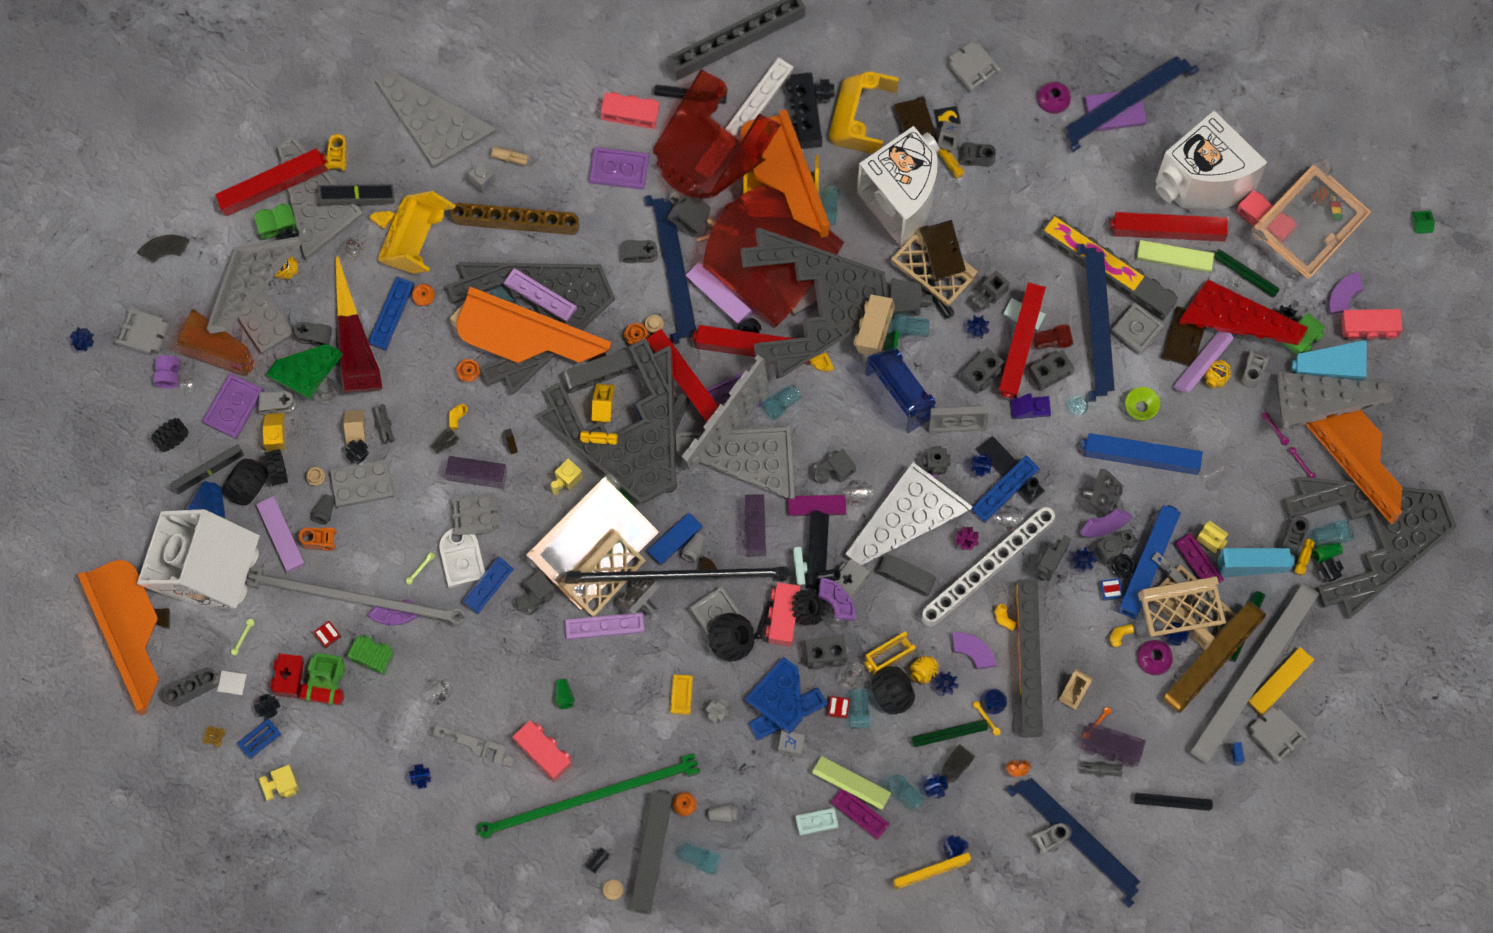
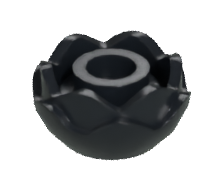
M745 318L738 325V330L760 333V330H762L760 323L754 318Z
M1126 554L1119 555L1112 560V571L1118 577L1127 578L1135 571V561Z

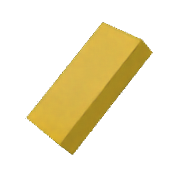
M673 674L671 714L690 715L692 675Z

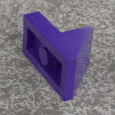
M1032 393L1011 400L1012 418L1050 417L1049 396L1032 397Z

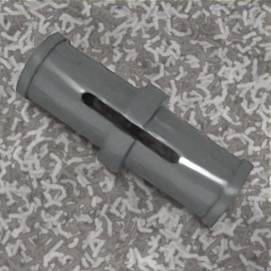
M380 404V410L377 405L373 407L377 418L376 425L380 429L383 444H388V436L389 442L392 443L395 439L390 427L392 425L391 420L388 419L385 405Z
M1083 761L1082 767H1086L1082 769V774H1097L1100 777H1104V775L1122 777L1123 771L1117 770H1122L1123 764H1106L1105 761L1100 763Z

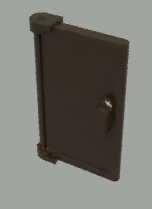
M925 96L894 104L903 133L914 126L921 135L926 132L929 133L938 144V138L925 102Z
M952 220L919 228L924 240L934 281H940L945 277L966 271Z
M1177 306L1165 348L1160 358L1168 362L1170 360L1190 367L1196 359L1205 326L1200 328L1194 324H1180V319L1186 312V309Z

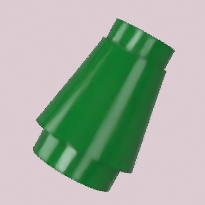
M1340 543L1317 545L1312 551L1313 557L1317 563H1323L1342 554L1343 547Z
M559 679L556 681V704L559 709H569L574 706L575 698L568 680Z

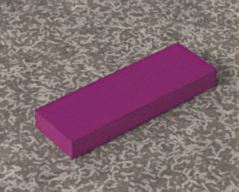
M846 495L795 496V499H788V515L811 516V511L815 510L829 516L846 515Z
M1191 533L1174 543L1198 579L1217 577L1219 584L1224 581V578Z
M841 789L831 801L832 805L876 840L890 826V823L856 796L844 789Z

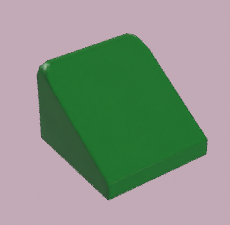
M1431 211L1412 212L1416 234L1434 232L1435 220Z
M895 330L886 335L882 353L897 354L898 331Z

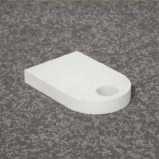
M455 528L448 530L442 536L439 545L449 589L478 582L485 573L476 536L474 534L462 535L460 542H453L452 536L454 535Z

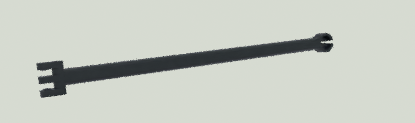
M781 566L753 569L582 573L580 571H569L565 577V582L567 584H578L579 582L753 577H774L776 581H786L789 576L788 567Z

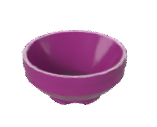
M1051 81L1040 88L1037 101L1045 112L1059 114L1069 107L1071 94L1068 87L1063 83ZM1056 89L1061 95L1054 98L1050 95V91Z
M1151 640L1141 646L1138 651L1137 661L1145 673L1154 676L1162 675L1170 669L1173 662V653L1166 643L1159 640ZM1153 650H1159L1162 653L1160 660H1154L1151 657Z

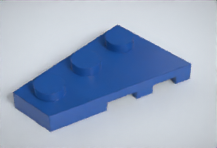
M204 480L187 510L205 509L225 519L222 487L214 482L210 483Z

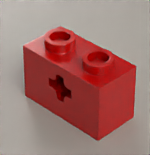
M279 653L278 659L274 660L273 669L276 673L275 678L271 679L270 689L273 690L275 696L299 698L305 662L302 656ZM287 672H289L291 676H287V679H284L283 676H286Z

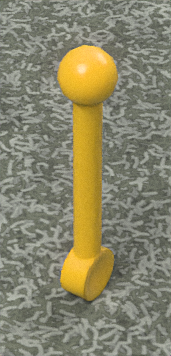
M975 701L973 707L979 710L990 725L993 735L998 736L1001 730L994 726L981 708L980 702Z

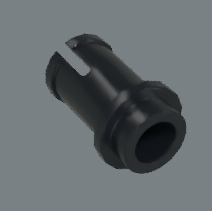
M602 847L599 850L596 849L597 853L585 865L595 874L605 860H609L610 854Z

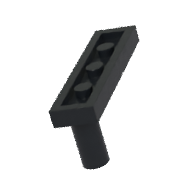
M993 436L978 448V451L1003 477L1018 463ZM1031 477L1018 493L1029 504H1032L1045 490L1039 485L1037 478Z
M815 510L811 511L806 586L819 590L821 577L836 581L840 579L841 573L839 569L826 570L829 515Z

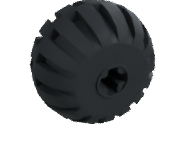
M247 458L240 460L223 485L224 494L235 504H250L265 484L268 477L267 471L256 460Z
M722 614L709 627V646L719 658L726 661H738L747 656L754 646L755 634H753V626H751L748 619L740 614Z
M897 666L884 667L873 676L871 680L873 694L880 707L886 713H904L912 706L915 701L914 689L906 673Z

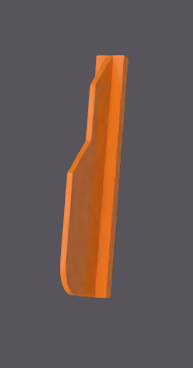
M787 109L780 110L777 116L753 119L746 122L741 128L740 137L746 154H748L755 178L784 193L794 220L818 231L821 238L828 237L830 223Z
M470 287L468 290L467 298L457 321L458 334L466 343L516 363L546 351H551L581 363L606 351H610L612 342L473 287Z
M1358 410L1338 416L1332 414L1326 416V419L1307 422L1305 425L1389 523L1393 524L1402 513V486L1380 462L1382 433L1364 412Z
M115 560L90 572L85 573L83 571L77 575L135 708L141 716L148 713L147 708L159 682V678L146 651L158 617L145 588L137 584L139 574L136 568L127 561Z

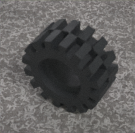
M173 418V420L170 419L167 423H163V426H159L158 430L154 431L151 439L160 451L167 452L170 449H174L176 445H180V442H183L184 438L188 436L189 430L179 418Z
M281 450L265 452L272 486L288 483Z
M809 589L796 592L797 595L793 597L795 601H792L794 605L792 611H795L793 616L797 617L796 621L801 625L819 624L823 620L822 617L825 616L823 610H826V607H823L825 600L818 598L819 591Z

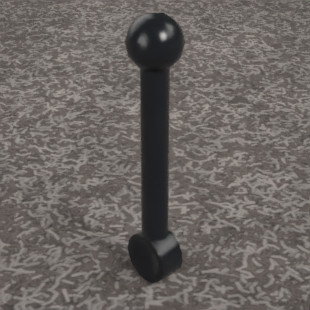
M770 601L766 603L758 632L755 633V638L758 640L762 638L761 633L771 605Z

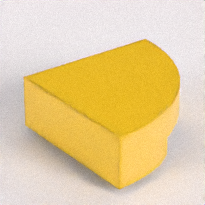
M391 211L375 212L369 219L385 230L396 214Z
M827 352L809 360L810 364L819 371H834Z

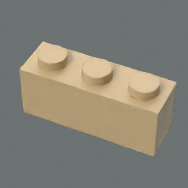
M871 295L869 301H866L864 307L865 315L864 318L861 317L859 322L860 331L854 338V345H856L858 353L880 357L895 309L892 298Z

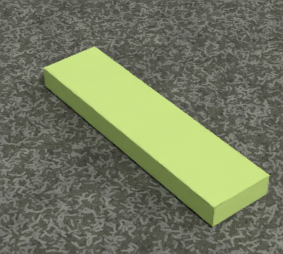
M1143 240L1139 242L1137 260L1209 273L1212 271L1214 253Z
M821 756L812 772L882 810L891 795V792Z

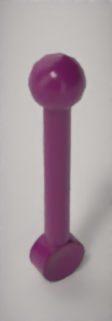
M1264 412L1262 414L1263 419L1269 422L1281 438L1282 445H1288L1289 439L1282 435L1270 419L1269 413Z
M1291 447L1289 453L1295 456L1308 474V477L1316 478V474L1310 472L1296 453V448Z

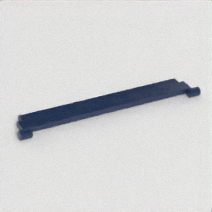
M1175 56L1066 127V130L1069 132L1066 137L1072 143L1069 146L1070 150L1075 152L1081 148L1078 141L1186 71H1188L1189 75H1194L1199 71L1198 66L1194 65L1191 67L1185 58L1180 60L1178 56Z
M651 195L645 196L646 206H654L678 332L672 333L671 339L673 344L680 343L679 339L688 338L691 332L697 330L677 226L667 218L673 209L671 201L664 202V198L652 199Z
M1077 244L1078 255L1085 254L1095 378V391H1089L1088 397L1089 402H1095L1096 397L1108 396L1107 391H1115L1104 252H1097L1096 248H1085L1084 244Z
M1031 778L1027 783L1022 780L1015 788L1010 785L1006 789L1012 797L1018 792L1053 826L1059 823L1068 824L1072 831L1068 840L1126 895L1122 902L1128 908L1135 903L1132 898L1139 891L1136 886L1141 881L1034 779ZM1059 827L1057 830L1065 837L1066 829Z

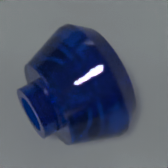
M990 688L983 692L980 704L985 712L993 715L999 714L1006 708L1007 698L1001 690Z
M952 834L943 841L945 843L943 850L946 859H952L961 855L969 847L968 841L958 835L954 837Z

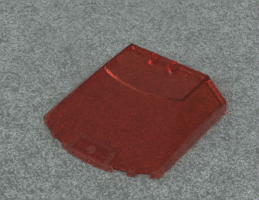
M765 184L737 198L718 218L705 246L703 268L772 327L776 328L796 307L815 282L814 280L797 282L795 263L743 268L740 249L757 247L755 229L761 228L836 255L842 248L844 241L831 230H829L828 237L821 238L818 231L794 220L784 193Z

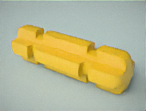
M939 148L938 154L941 158L943 157V161L953 171V175L956 178L962 177L965 171L959 166L952 153H949L947 149Z
M582 431L580 440L585 443L607 444L608 442L615 445L618 442V435L616 433H609L608 435L604 432L589 433V431Z
M1305 539L1294 570L1295 574L1301 576L1305 574L1306 566L1314 547V540Z

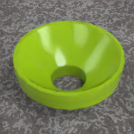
M1137 387L1131 390L1126 397V410L1136 420H1150L1156 416L1160 409L1159 396L1148 387ZM1142 402L1147 406V410L1140 412L1136 409V405Z

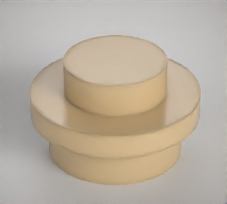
M651 315L645 321L646 330L653 334L664 327V321L658 315Z
M312 467L306 473V479L310 485L319 486L325 481V472L320 467Z
M609 880L603 887V893L606 898L617 900L623 894V886L617 880Z

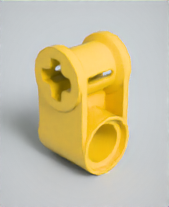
M334 134L329 139L326 156L328 170L342 169V171H346L348 147L344 136L341 134ZM336 143H342V146L334 147Z

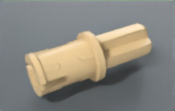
M496 146L492 149V158L507 161V163L528 164V155L514 152L513 149L507 150Z

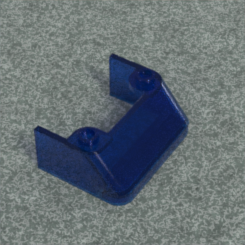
M889 348L873 353L867 357L865 375L868 377L875 372L907 416L906 431L909 434L929 421L930 409L935 408L934 404H936V401L931 394L928 395L909 370L902 360L903 356L898 349Z

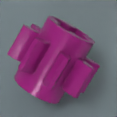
M963 526L960 532L956 531V545H961L962 550H972L975 545H979V532H974L972 526Z

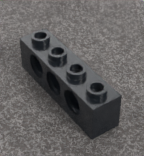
M812 72L790 75V82H787V91L792 95V98L789 99L790 109H794L795 114L792 115L793 127H797V132L795 133L801 149L822 147V133ZM803 92V93H805L806 95H805V96H799L798 93ZM806 109L808 112L802 113L800 110ZM809 126L811 129L805 130L802 127Z

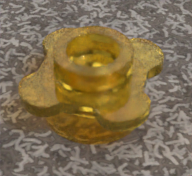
M208 726L203 738L204 744H212L216 748L222 745V737L225 736L224 729Z

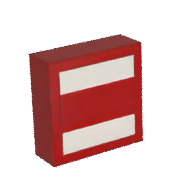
M330 621L314 631V634L325 648L341 638V635Z
M831 696L828 716L847 719L850 699Z

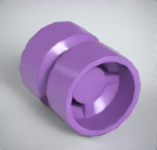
M169 355L156 357L155 369L157 372L154 373L153 384L160 388H177L179 386V374L177 373L180 371L181 360L178 357Z

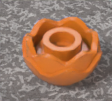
M425 283L417 285L412 291V299L418 306L430 305L436 295L432 286Z
M633 323L628 325L624 332V337L629 344L633 345L645 338L647 339L648 331L643 324Z
M472 359L462 360L456 368L458 377L465 382L474 381L480 375L479 364Z
M1013 760L1007 763L1006 770L1014 777L1025 776L1030 771L1031 765L1026 760L1020 762Z
M680 792L673 798L672 807L675 813L686 817L696 810L697 801L693 794Z

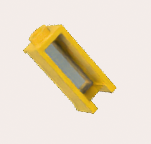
M906 631L866 654L864 664L869 672L873 671L875 675L882 668L891 666L915 652L916 646L910 644Z

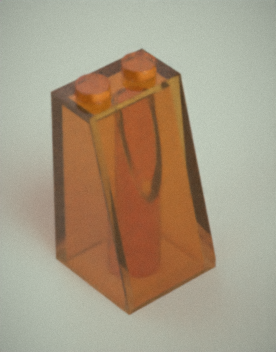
M191 309L177 341L183 356L247 377L248 372L253 370L255 363L249 348L226 331L210 334L207 330L209 319L196 310Z

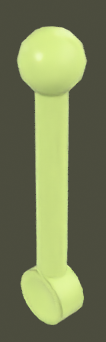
M430 552L427 559L412 576L406 578V584L411 585L413 583V579L429 561L434 559V553Z
M253 619L247 620V627L235 648L231 650L232 655L235 656L239 653L238 649L250 627L255 625Z

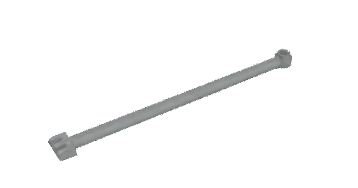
M256 567L249 569L250 572L256 573V575L248 574L247 576L248 579L254 580V582L246 581V586L259 589L260 584L449 620L457 626L462 625L465 622L464 618H466L461 609L449 611L263 575L264 570ZM456 616L462 617L461 620L455 621Z

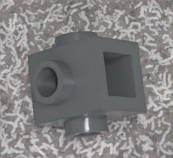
M933 446L927 449L926 455H923V467H926L927 472L932 473V475L946 474L947 467L951 466L950 454L947 455L946 448Z

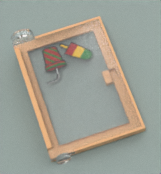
M1318 159L1252 229L1254 231L1253 235L1258 241L1264 240L1308 280L1371 213L1367 207L1330 176L1333 168L1325 159Z
M610 473L603 477L526 554L529 557L526 561L533 568L537 566L580 610L583 607L558 584L610 528L617 530L637 552L658 533L643 515L618 491L622 485ZM620 541L614 545V553H624V545ZM627 555V563L634 555ZM610 556L602 558L601 567H610ZM614 556V567L624 566V556ZM601 570V572H610V570ZM597 584L588 585V595H596ZM578 585L573 592L577 596H583L584 585Z

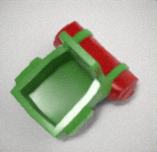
M315 653L308 666V674H310L308 683H303L299 690L300 699L307 700L308 702L314 701L332 706H340L344 700L343 690L338 689L339 681L343 679L345 672L343 658Z

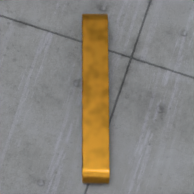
M455 203V209H450L452 221L456 225L564 235H574L580 228L579 218L572 212L470 203ZM457 212H463V213H464V214L461 215V216H456V215H455ZM477 213L482 214V216L479 218L474 217V215ZM495 215L501 216L499 219L492 218ZM519 217V220L512 221L511 218ZM536 218L538 219V221L532 223L530 222V219ZM550 220L557 221L555 224L548 223ZM568 222H575L573 226L566 225Z
M1251 601L1248 602L1167 692L1163 701L1175 711L1181 713L1260 625L1266 613Z

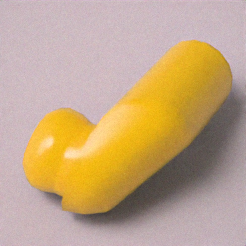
M458 404L449 412V430H458V420L468 411L466 404Z
M999 604L994 612L997 623L1014 631L1017 622L1008 618L1007 606Z
M1128 624L1114 628L1109 639L1111 645L1119 647L1122 644L1121 639L1124 635L1134 633L1133 625Z

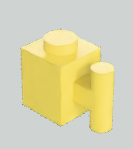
M569 458L555 471L557 480L551 483L552 493L558 495L564 486L570 491L583 478L582 470Z
M1209 521L1198 535L1196 541L1215 554L1218 549L1222 551L1228 543L1226 540L1228 533Z
M290 765L271 771L274 781L268 782L266 776L259 778L267 801L274 799L272 791L277 790L281 798L284 796L289 798L294 796L296 791L300 790Z

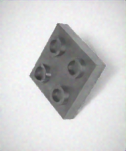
M1100 469L1095 487H1086L1084 489V498L1091 499L1090 505L1104 517L1116 508L1118 509V502L1123 493L1124 485L1107 469Z
M633 580L630 588L622 592L614 604L618 609L633 615L642 608L646 615L650 616L656 611L657 607L653 605L649 598L660 586L653 580Z

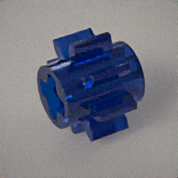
M973 315V320L967 321L969 326L967 333L971 332L973 339L975 337L983 339V333H989V328H987L989 321H985L983 315L981 317Z
M77 327L76 332L71 333L70 338L72 341L70 345H73L77 351H87L88 347H92L94 340H92L94 334L88 328L80 329Z
M979 453V457L973 456L971 470L976 471L975 475L984 477L985 473L990 474L992 459H988V454Z
M1087 547L1083 551L1077 549V556L1072 558V561L1076 562L1075 569L1079 567L1083 573L1087 568L1092 570L1093 565L1091 563H1096L1097 561L1096 558H1093L1094 551H1088ZM1081 558H1083V559L1087 558L1088 561L1085 560V561L1082 562V561H1081Z
M1172 622V625L1176 628L1182 625L1178 622ZM1189 631L1164 636L1168 637V643L1180 646L1182 642L1186 643Z
M950 671L944 675L940 672V679L934 680V683L938 684L935 690H940L942 696L948 692L953 695V688H958V684L954 683L957 680V676L952 677ZM945 680L949 681L948 687L944 686Z
M423 763L413 765L414 770L409 771L411 785H417L418 789L427 788V783L432 782L429 767L424 768Z
M932 774L926 777L927 782L924 783L923 787L928 796H932L934 799L946 795L944 791L948 789V782L945 777L939 774Z

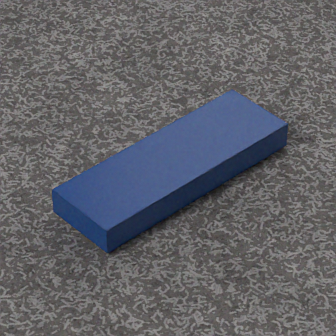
M689 512L657 541L647 553L661 566L703 528V525Z
M498 556L462 602L476 614H479L514 568Z

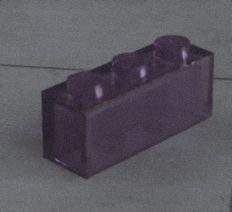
M449 456L445 474L447 481L504 489L507 468L506 464Z
M764 494L745 495L746 557L766 556Z
M1089 722L1081 749H1084V752L1087 754H1100L1106 760H1118L1125 766L1134 767L1140 763L1146 740Z

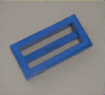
M268 718L237 744L252 759L278 738L281 733ZM268 725L270 726V728L267 731H265L247 747L244 746L247 742H249L253 737H255ZM273 731L275 732V733H273L270 737H268L265 741H263L260 745H258L254 750H252L251 752H249V750H251L254 746H256L259 742H261V741H262L264 738H266L269 734H271Z

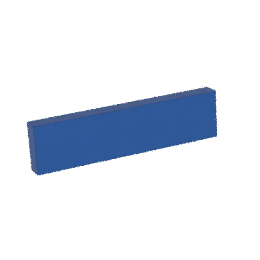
M396 277L369 339V345L387 351L414 288V282Z
M1026 455L971 510L986 523L1040 468Z
M819 687L801 696L802 717L804 718L828 705ZM764 715L749 722L757 741L782 729Z

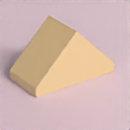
M364 410L345 411L344 431L346 445L352 440L358 442L360 439L366 443Z
M1076 669L1059 701L1076 710L1093 678Z

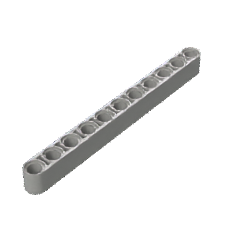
M1303 582L1190 752L1192 755L1206 764L1208 763L1320 594L1318 591Z

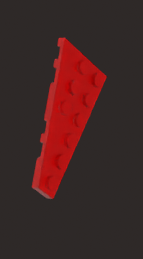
M1207 279L1180 319V324L1183 325L1189 323L1200 328H1204V326L1215 328L1216 331L1246 336V334L1255 335L1256 338H1272L1277 342L1299 345L1308 332V327Z

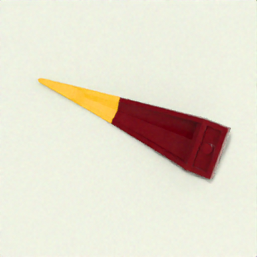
M336 256L339 350L343 354L339 361L344 393L381 390L382 381L379 367L359 319L340 259Z

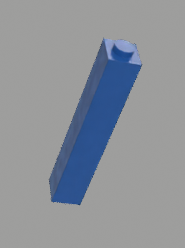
M1088 433L1087 439H1083L1082 450H1085L1084 457L1198 475L1201 469L1203 451Z
M1171 505L1162 506L1118 610L1119 613L1136 620L1142 607V601H1139L1138 593L1143 589L1150 588L1159 566L1152 557L1156 552L1163 557L1181 514L1177 508Z

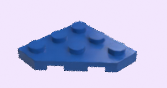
M783 657L745 700L788 734H791L802 722L803 717L799 668Z

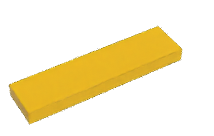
M1299 647L1248 701V704L1262 716L1314 662V659Z
M966 853L896 878L893 881L894 887L898 890L967 865L971 861L970 854Z

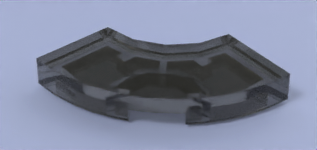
M179 235L159 236L145 243L138 250L137 254L152 263H155L165 255L180 257L190 240Z

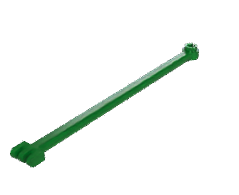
M692 753L681 757L682 763L494 823L481 822L477 827L478 834L481 838L488 839L495 832L686 772L687 777L699 774V768L691 770V768L698 766V762H689L695 759L696 756ZM487 826L488 831H481L482 827Z

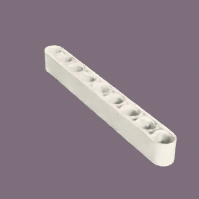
M1048 507L1041 508L926 606L922 614L924 625L928 627L937 625L1048 530L1055 518L1054 511ZM1047 515L1050 520L1043 521L1040 516ZM1033 527L1036 532L1031 534L1027 532L1026 528ZM1018 539L1022 545L1016 546L1012 543V540ZM1003 551L1007 553L1008 556L1006 558H1001L998 555V552ZM991 564L993 569L986 570L983 565ZM976 576L979 581L974 583L970 581L969 577ZM962 588L965 593L958 595L955 589ZM947 600L950 606L943 607L940 602ZM934 613L936 618L930 620L926 617V614Z

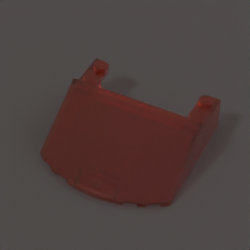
M703 69L697 74L653 147L654 154L657 155L658 159L656 164L658 168H661L662 176L666 182L678 192L699 199L717 196L764 162L766 159L762 155L781 126L777 121L759 113L743 140L739 139L711 117L712 113L717 111L718 103L727 94L728 89L722 79Z

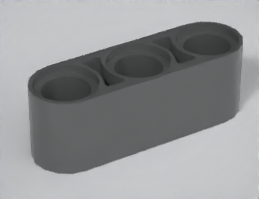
M890 554L885 555L877 571L881 576L924 596L929 595L936 581V577L931 573Z
M209 667L203 668L166 687L163 691V698L171 707H178L217 687L219 676L214 669ZM207 675H214L212 681H204ZM189 684H196L194 690L187 691ZM178 693L175 700H169L170 694Z

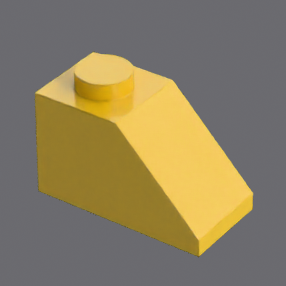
M596 384L592 400V421L611 422L615 385Z
M284 413L265 414L263 440L267 452L277 449L286 450Z

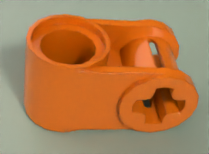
M328 527L303 528L299 532L300 544L305 549L333 551L336 549L334 537L337 534V530ZM306 535L313 536V539L309 542L303 540Z

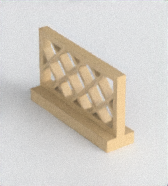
M918 228L908 242L891 258V262L949 307L976 280L978 271L964 261L965 272L945 277L951 278L952 286H941L940 280L938 281V286L931 287L927 279H932L934 276L933 274L927 275L926 267L931 265L930 262H925L927 251L924 250V240ZM916 241L921 245V251H911V244ZM903 255H909L910 263H901L898 258ZM912 255H922L923 263H912ZM913 267H923L924 275H916L913 272ZM955 277H961L966 281L963 285L954 286ZM942 290H952L953 296L949 300L942 295Z
M610 528L571 571H580L581 573L590 571L601 572V570L614 572V570L624 569V572L627 569H630L629 571H637L646 560L617 530ZM618 541L624 545V553H614V545ZM627 555H634L638 559L634 566H627ZM610 556V567H601L603 557ZM614 556H624V566L614 567ZM564 578L558 585L594 617L626 581L579 582L578 584H567ZM597 584V595H588V585ZM601 584H610V592L608 594L601 595ZM578 585H584L583 596H577L573 592ZM588 598H597V606L593 610L588 607Z
M1181 564L1176 568L1178 572H1181L1186 577L1187 581L1198 580ZM1168 576L1158 587L1177 584V582L1174 580L1170 582L1172 578ZM1211 591L1205 592L1209 597H1211V600L1213 601V593ZM1170 598L1165 605L1175 610L1178 602ZM1185 598L1188 599V604L1192 606L1191 598ZM1154 601L1152 602V603H1154L1158 608H1160V605H1158V604L1155 603ZM1222 601L1223 613H1226L1231 619L1225 624L1217 626V634L1215 636L1208 631L1207 627L1184 631L1204 650L1236 616ZM1180 606L1177 613L1186 618L1191 610ZM1162 608L1161 611L1170 618L1172 613ZM1216 612V621H1218V620H1219V616H1218V613ZM1192 613L1188 620L1195 625L1199 624L1200 621H1196ZM1174 615L1172 621L1181 627L1183 621Z
M1211 577L1140 591L1138 597L1139 601H1142L1150 637L1225 624L1226 621L1217 588L1219 584L1218 578ZM1213 591L1214 600L1212 604L1202 598L1205 592ZM1187 595H1192L1198 599L1193 607L1184 602ZM1173 598L1179 602L1175 610L1165 605L1168 599ZM1154 601L1160 605L1156 614L1149 610L1148 602ZM1200 601L1209 607L1205 615L1195 609ZM1181 604L1191 610L1186 618L1177 613ZM1162 608L1172 613L1168 621L1158 616ZM1211 609L1218 613V621H1212L1207 617ZM1192 613L1202 618L1199 624L1195 625L1188 620ZM1174 615L1183 621L1179 628L1170 624ZM1155 619L1165 625L1162 631L1154 632L1153 623Z

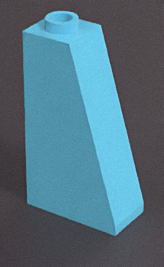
M1367 341L1300 353L1292 361V372H1295V374L1363 381L1366 378Z
M1224 548L1217 559L1219 573L1223 578L1289 572L1292 566H1294V556L1290 554V548Z

